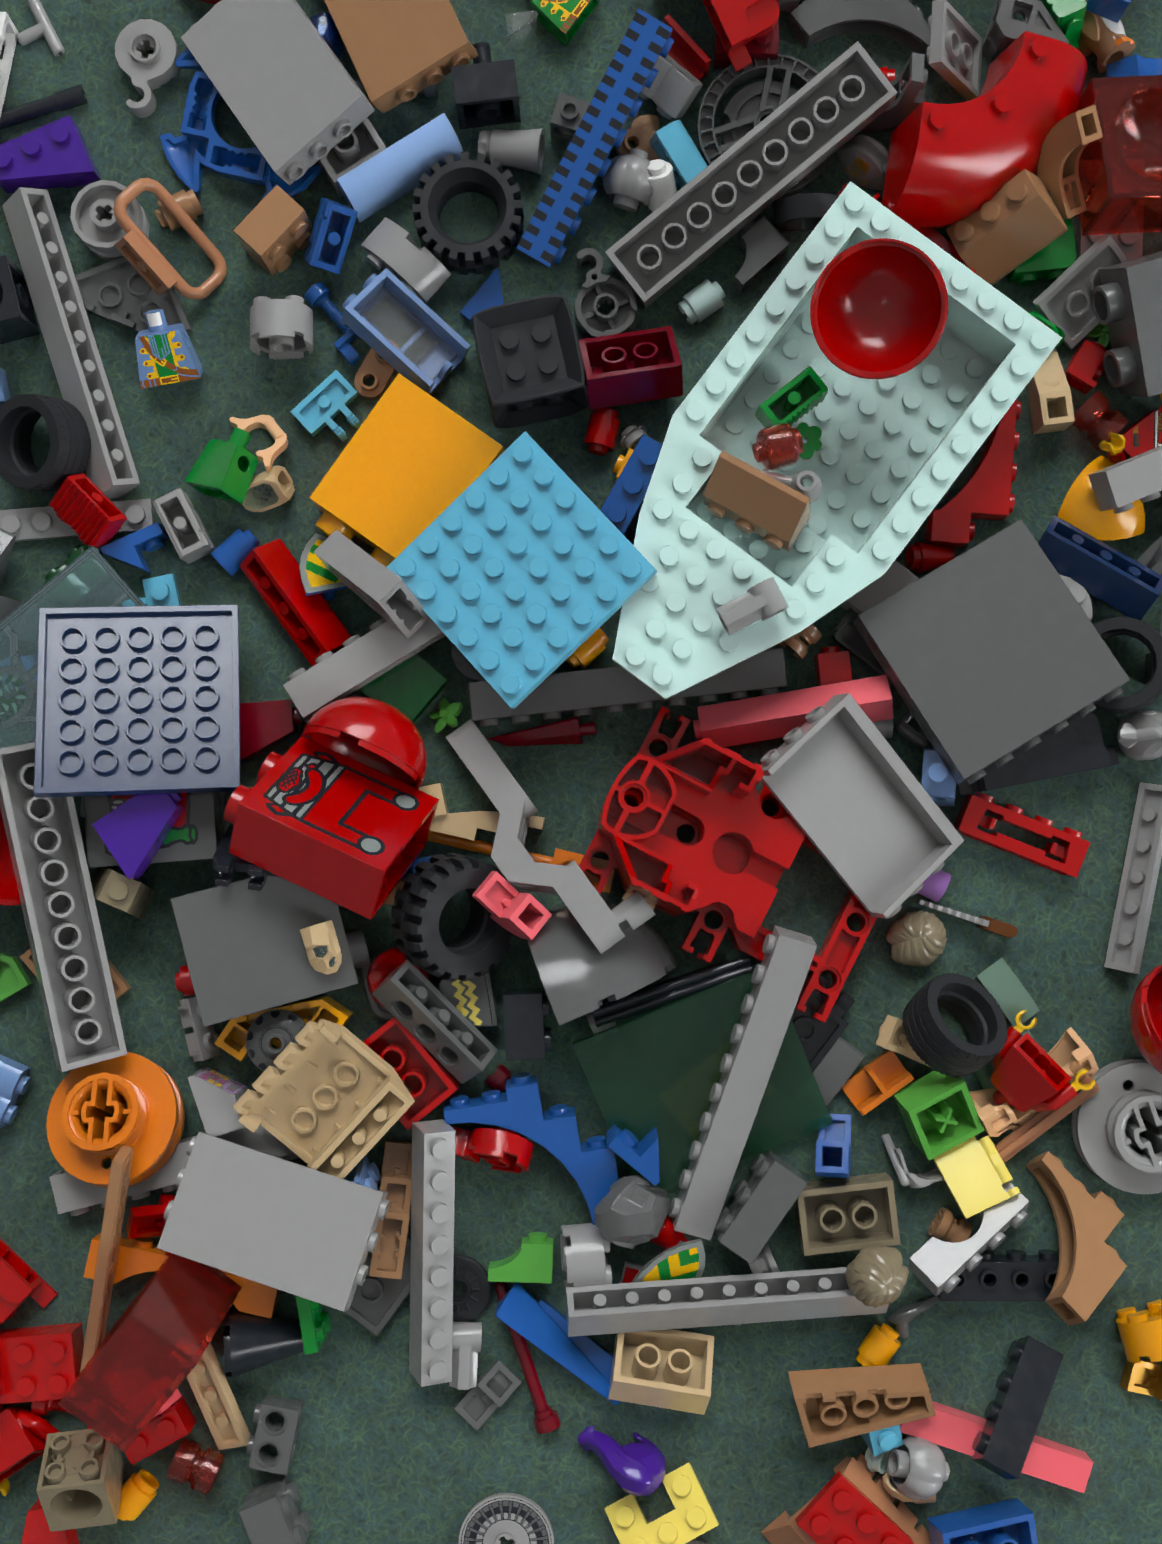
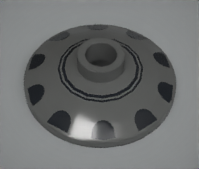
M283 1009L270 1010L257 1017L249 1027L246 1036V1049L252 1062L262 1071H265L269 1065L277 1068L273 1061L290 1042L299 1044L295 1040V1036L306 1025L305 1022L295 1013ZM276 1037L281 1040L282 1046L280 1049H274L271 1046L272 1038Z

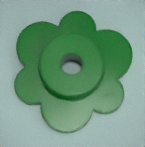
M801 422L797 428L789 429L786 434V439L790 443L789 451L793 454L798 453L802 459H810L814 451H819L822 448V442L819 440L822 436L821 429L817 426L809 427L805 422Z

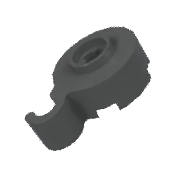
M593 248L582 249L577 253V266L582 267L590 263L595 268L587 272L586 282L582 285L574 304L578 328L587 338L630 332L634 326L637 312L634 292L626 282L623 283L618 279L611 278L610 275L603 274L604 262L600 252ZM606 304L607 308L612 307L611 314L604 315L599 313L601 305Z

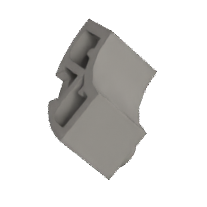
M386 217L361 244L368 253L366 259L373 267L379 271L382 268H387L418 298L425 302L433 296L451 275L425 246L423 248L418 247L405 229Z

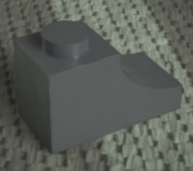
M765 216L757 223L754 220L751 221L740 232L741 238L738 247L743 251L744 264L734 276L732 286L740 294L783 257L789 246L788 241Z

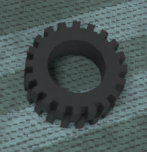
M461 152L462 160L454 161L453 155L450 154L444 157L446 165L440 167L436 161L430 166L431 177L425 173L422 174L419 179L421 189L415 187L413 194L415 204H412V213L417 234L422 247L425 246L439 261H442L443 266L448 271L452 272L453 267H457L460 275H468V269L475 268L476 275L484 274V266L490 264L492 270L500 267V258L503 257L507 261L512 256V247L517 248L521 240L520 232H523L524 229L521 192L518 183L514 184L511 172L507 169L503 173L502 164L496 159L489 165L485 154L478 153L477 160H471L470 152ZM465 192H476L485 195L494 202L500 213L498 223L491 234L473 243H464L452 239L440 226V215L445 204L454 196Z

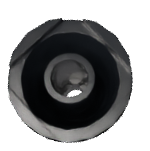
M222 1311L226 1379L234 1378L303 1352L299 1318L273 1315L270 1319L238 1311Z

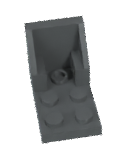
M996 0L982 45V51L988 62L991 63L1024 31L1054 38L1068 44L1069 41L1041 1ZM1016 13L1021 14L1024 21L1015 20L1013 15Z

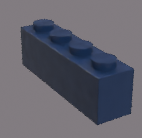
M1057 516L1053 517L1037 542L1059 575L1070 577L1083 586L1094 598L1108 603L1126 616L1141 621L1162 591V576Z

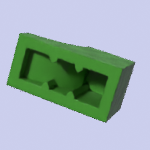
M530 1232L528 1237H522L521 1246L514 1254L502 1260L490 1261L488 1281L552 1284L554 1238H547L548 1234L545 1232Z

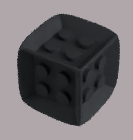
M544 295L487 308L471 317L472 331L491 409L492 421L496 428H514L575 414L588 406V390L584 384L583 361L573 316L566 296Z

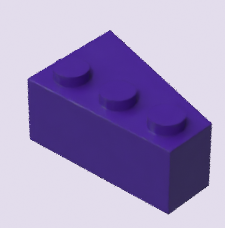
M70 115L0 145V186L7 194L15 193L19 187L35 189L73 188L102 180L83 135Z

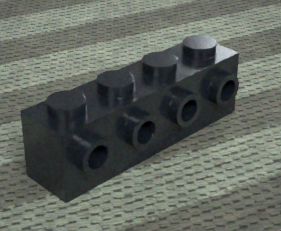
M1011 1249L1006 1251V1255H994V1251L985 1250L981 1254L983 1260L972 1271L966 1268L958 1276L961 1280L949 1293L943 1290L937 1297L940 1301H1045L1049 1296L1057 1275L1059 1264L1058 1252L1043 1249L1038 1251V1255H1026V1252L1023 1250Z
M1030 1336L1012 1342L1007 1353V1358L1010 1359L1007 1368L1000 1373L996 1381L998 1392L995 1400L990 1401L984 1413V1418L987 1421L983 1431H979L973 1441L972 1449L975 1452L972 1460L1006 1480L1019 1479L1061 1365L1063 1354Z

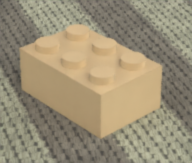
M675 1329L616 1333L608 1399L704 1415L711 1397L714 1336Z

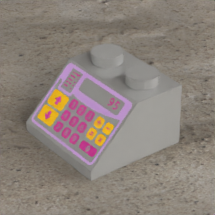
M209 1067L200 1069L187 1077L206 1134L217 1137L245 1127L238 1121L239 1115L233 1105L247 1091V1086Z

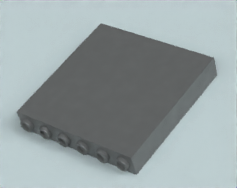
M1022 519L859 614L854 622L858 632L958 785L965 780L972 784L987 775L984 769L994 763L997 768L1015 758L1012 752L1020 747L1027 751L1042 742L1039 736L1045 732L1050 731L1054 735L1069 725L1067 719L1075 714L1080 719L1096 709L1094 703L1104 698L1106 702H1109L1124 692L1121 687L1130 680Z

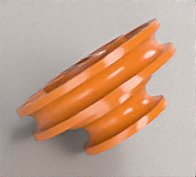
M127 1052V1055L79 1067L67 1074L51 1099L46 1123L49 1146L55 1159L69 1174L82 1181L108 1188L111 1167L105 1169V1160H113L121 1145L133 1147L134 1154L129 1179V1186H133L156 1174L174 1154L184 1129V1102L174 1079L163 1068L141 1055Z

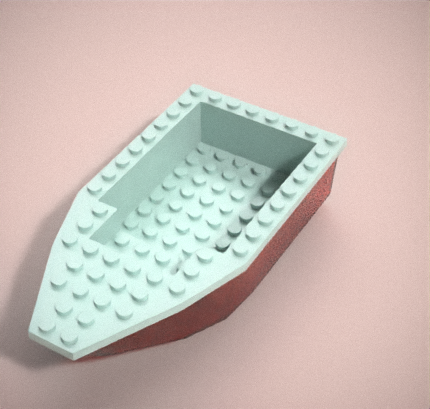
M850 181L672 415L639 513L633 545L658 572L622 606L612 660L666 700L797 635L883 576L1062 337ZM876 238L904 241L927 254L938 267L944 279L948 293V316L944 332L930 355L918 366L904 374L887 379H864L850 375L837 368L827 359L814 337L810 319V305L817 280L834 257L853 245ZM807 367H812L828 387L827 395L822 403L819 402L817 407L814 406L812 411L809 410L808 414H804L802 418H799L797 422H794L792 426H789L777 438H772L755 416L758 406ZM801 422L807 423L809 427L817 426L822 431V436L819 439L822 442V448L819 451H814L813 456L807 460L802 459L798 453H791L789 451L790 443L786 439L788 430L797 428ZM722 450L763 472V469H768L769 472L794 477L800 471L809 470L820 477L822 481L821 496L816 502L810 504L809 519L790 551L782 547L780 550H776L763 541L764 537L755 532L747 534L734 525L735 521L726 516L723 519L718 518L706 510L707 506L704 505L703 494ZM804 479L800 482L804 487H810L813 484L809 479ZM774 577L789 607L764 621L760 619L728 635L716 609L746 594L748 589L758 583Z

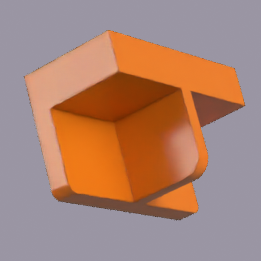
M887 1050L850 1076L841 1089L856 1110L864 1116L912 1082L914 1077L904 1068L894 1052Z

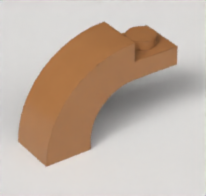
M1095 104L1061 119L1050 130L1041 147V154L1037 165V176L1042 180L1047 191L1050 190L1051 198L1063 220L1087 210L1079 180L1078 165L1085 147L1090 142L1103 137Z

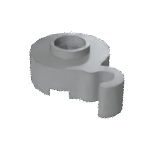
M139 19L128 24L119 33L115 43V57L125 76L130 79L138 94L144 96L139 102L132 101L131 99L126 101V105L131 113L139 118H146L155 111L157 100L153 90L168 83L172 78L174 79L180 69L176 66L175 62L181 55V52L172 32L164 24L152 19ZM149 50L154 52L153 55L148 54V58L143 57V54Z

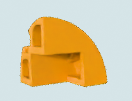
M1099 456L1090 462L1078 475L1067 492L1057 517L1101 541L1120 540L1138 536L1144 533L1145 512L1140 499L1132 502L1134 506L1132 509L1117 514L1114 513L1113 509L1100 511L1088 475L1114 465L1108 458Z

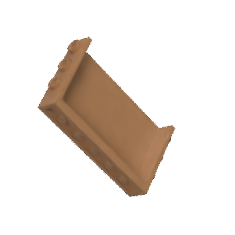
M324 0L371 103L382 114L402 102L412 100L418 92L426 87L440 83L444 76L451 73L452 66L468 65L472 59L478 56L477 50L468 40L450 0Z

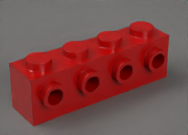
M279 538L253 549L241 563L240 567L313 667L317 664L315 660L328 651H332L334 654L344 648L342 643L351 637L320 593L306 596L299 573L300 565L283 541Z

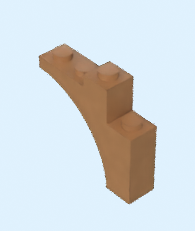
M1048 1151L1035 1156L1028 1162L1026 1167L1036 1178L1048 1198L1059 1236L1057 1275L1045 1302L1069 1326L1087 1321L1127 1267L1119 1258L1117 1251L1104 1242L1124 1214L1116 1206L1114 1200L1102 1191L1089 1194L1083 1183L1075 1179L1064 1168L1061 1160Z

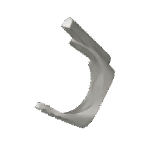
M889 1133L881 1136L902 1186L923 1188L932 1183L944 1181L937 1166L926 1173L916 1174L909 1172L901 1150L895 1148Z

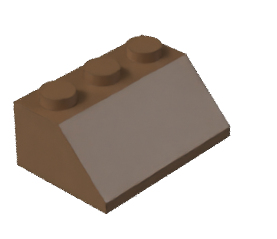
M1026 169L1004 184L990 201L982 205L980 210L946 229L959 256L970 269L973 268L976 271L975 274L990 285H994L1068 231L1042 180Z
M723 450L718 457L703 494L704 505L707 506L706 510L721 519L726 516L735 521L734 525L747 534L755 532L764 537L763 541L768 546L776 550H780L782 547L790 551L809 519L811 498Z

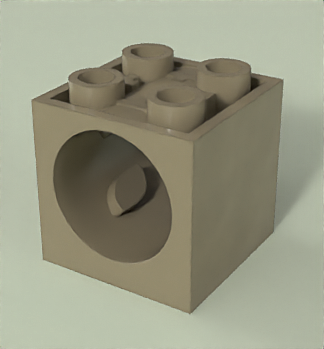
M113 1426L47 1434L36 1492L50 1532L117 1524L125 1469Z

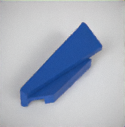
M514 1282L497 1304L496 1317L608 1399L613 1354L589 1335L568 1337L566 1316L542 1297L537 1302L521 1283ZM608 1399L616 1406L620 1403V1401Z

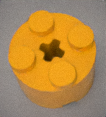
M1162 1299L1146 1303L1148 1307L1146 1310L1136 1312L1135 1307H1127L1116 1311L1118 1316L1116 1323L1127 1361L1141 1363L1139 1357L1144 1356L1149 1357L1151 1363L1162 1361Z

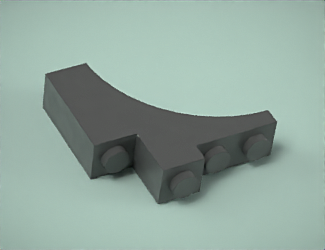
M805 0L790 12L787 27L805 49L832 36L848 33H870L891 38L904 44L916 53L925 54L924 60L928 63L927 48L930 46L931 33L922 11L917 6L912 5L913 0Z

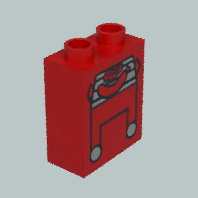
M301 736L283 756L276 752H271L266 757L259 770L256 785L252 789L240 785L232 793L224 811V820L234 825L229 853L371 920L426 847L439 799Z

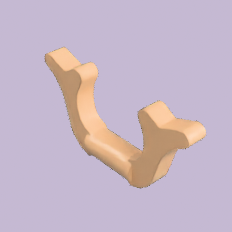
M259 415L247 419L230 417V424L234 428H240L248 433L256 428H263L273 437L275 443L271 447L256 451L258 461L264 462L267 472L272 471L274 460L288 446L286 433L270 415Z

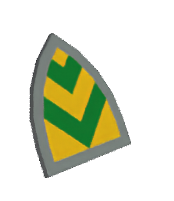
M702 1240L679 1241L676 1246L667 1250L659 1246L656 1249L657 1256L651 1259L632 1281L646 1282L701 1278L705 1268V1251Z

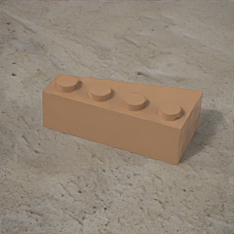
M920 1363L788 1371L795 1403L809 1448L936 1415Z

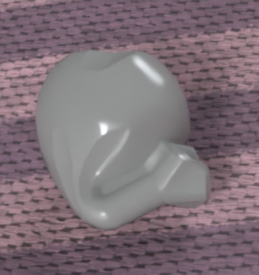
M1141 710L1128 713L1119 720L1117 739L1120 750L1126 757L1136 761L1153 760L1162 757V712Z

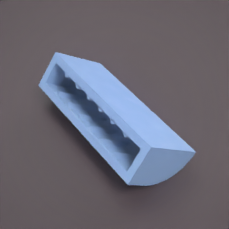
M445 113L344 174L337 181L344 199L349 207L358 212L356 218L359 222H362L409 193L415 187L420 186L419 179L423 173L431 177L430 166L437 161L440 167L446 165L444 157L450 154L453 155L454 161L462 160L461 152L463 150Z

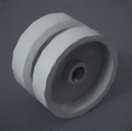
M100 180L88 184L78 192L71 206L70 218L74 231L96 256L106 261H112L123 256L114 245L127 233L115 219L113 208L115 199L126 187L116 181ZM135 198L128 204L127 214L145 236L149 238L150 224L147 214Z

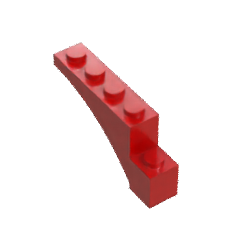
M1017 399L993 429L984 454L966 484L942 509H933L927 517L926 543L963 549L974 538L975 523L971 522V518L1002 521L1009 516V513L1013 512L1015 496L1011 494V482L1015 481L1017 475V464L1013 463V452L1017 451L1019 445V433L1015 432L1016 420L1018 421L1022 408L1021 402L1017 401Z

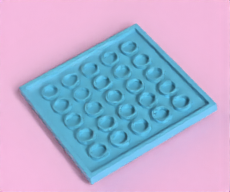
M526 431L386 567L404 581L424 607V612L510 708L513 709L658 572Z

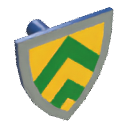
M315 533L306 544L300 558L299 573L306 596L322 593L324 599L332 600L335 597V590L348 587L333 575L314 553L327 539V537Z

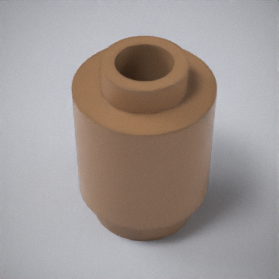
M183 189L171 195L193 221L198 220L197 216L204 213L192 189L187 192ZM157 201L159 208L154 210L162 228L169 226L171 232L181 228L182 226L164 205Z

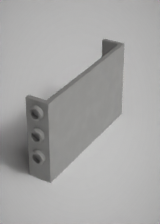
M221 0L181 36V39L273 171L288 185L300 179L305 174V171L319 159L324 158L330 149L343 138L348 137L354 128L375 111L296 0Z
M850 693L834 695L823 706H818L810 711L805 717L807 721L800 728L796 727L789 731L783 738L785 742L778 749L770 750L761 758V767L764 774L761 780L870 916L887 919L893 917L901 910V904L909 896L915 895L922 889L923 882L930 875L937 873L943 868L944 861L964 842V839Z
M198 1132L197 1137L194 1136L188 1145L187 1155L190 1157L186 1168H182L177 1176L175 1187L178 1190L174 1201L171 1200L166 1207L164 1219L167 1221L157 1248L343 1312L350 1309L357 1285L362 1286L367 1276L369 1266L364 1264L368 1252H374L379 1239V1233L375 1232L379 1219H385L389 1209L390 1201L386 1200L388 1192L375 1190L206 1134V1132Z

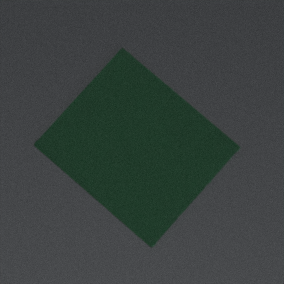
M753 971L572 1043L573 1051L576 1052L608 1129L614 1124L621 1130L628 1129L640 1142L656 1127L659 1144L660 1182L656 1186L663 1190L679 1185L683 1169L688 1170L691 1162L689 1152L692 1142L699 1139L701 1134L699 1124L704 1111H709L712 1103L709 1100L712 1086L715 1082L719 1083L722 1072H720L722 1058L725 1053L729 1054L733 1044L730 1042L733 1027L735 1024H740L743 1013H741L743 999L746 994H751L754 985L751 981ZM790 1020L740 1160L833 1124V1118L828 1112L792 1020ZM622 1159L629 1176L641 1175Z

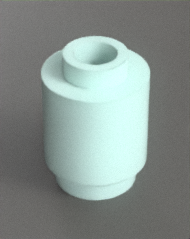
M706 279L682 296L683 300L677 305L681 313L687 315L686 320L692 325L696 321L698 323L702 322L723 307L722 299L726 296L716 281L711 283Z

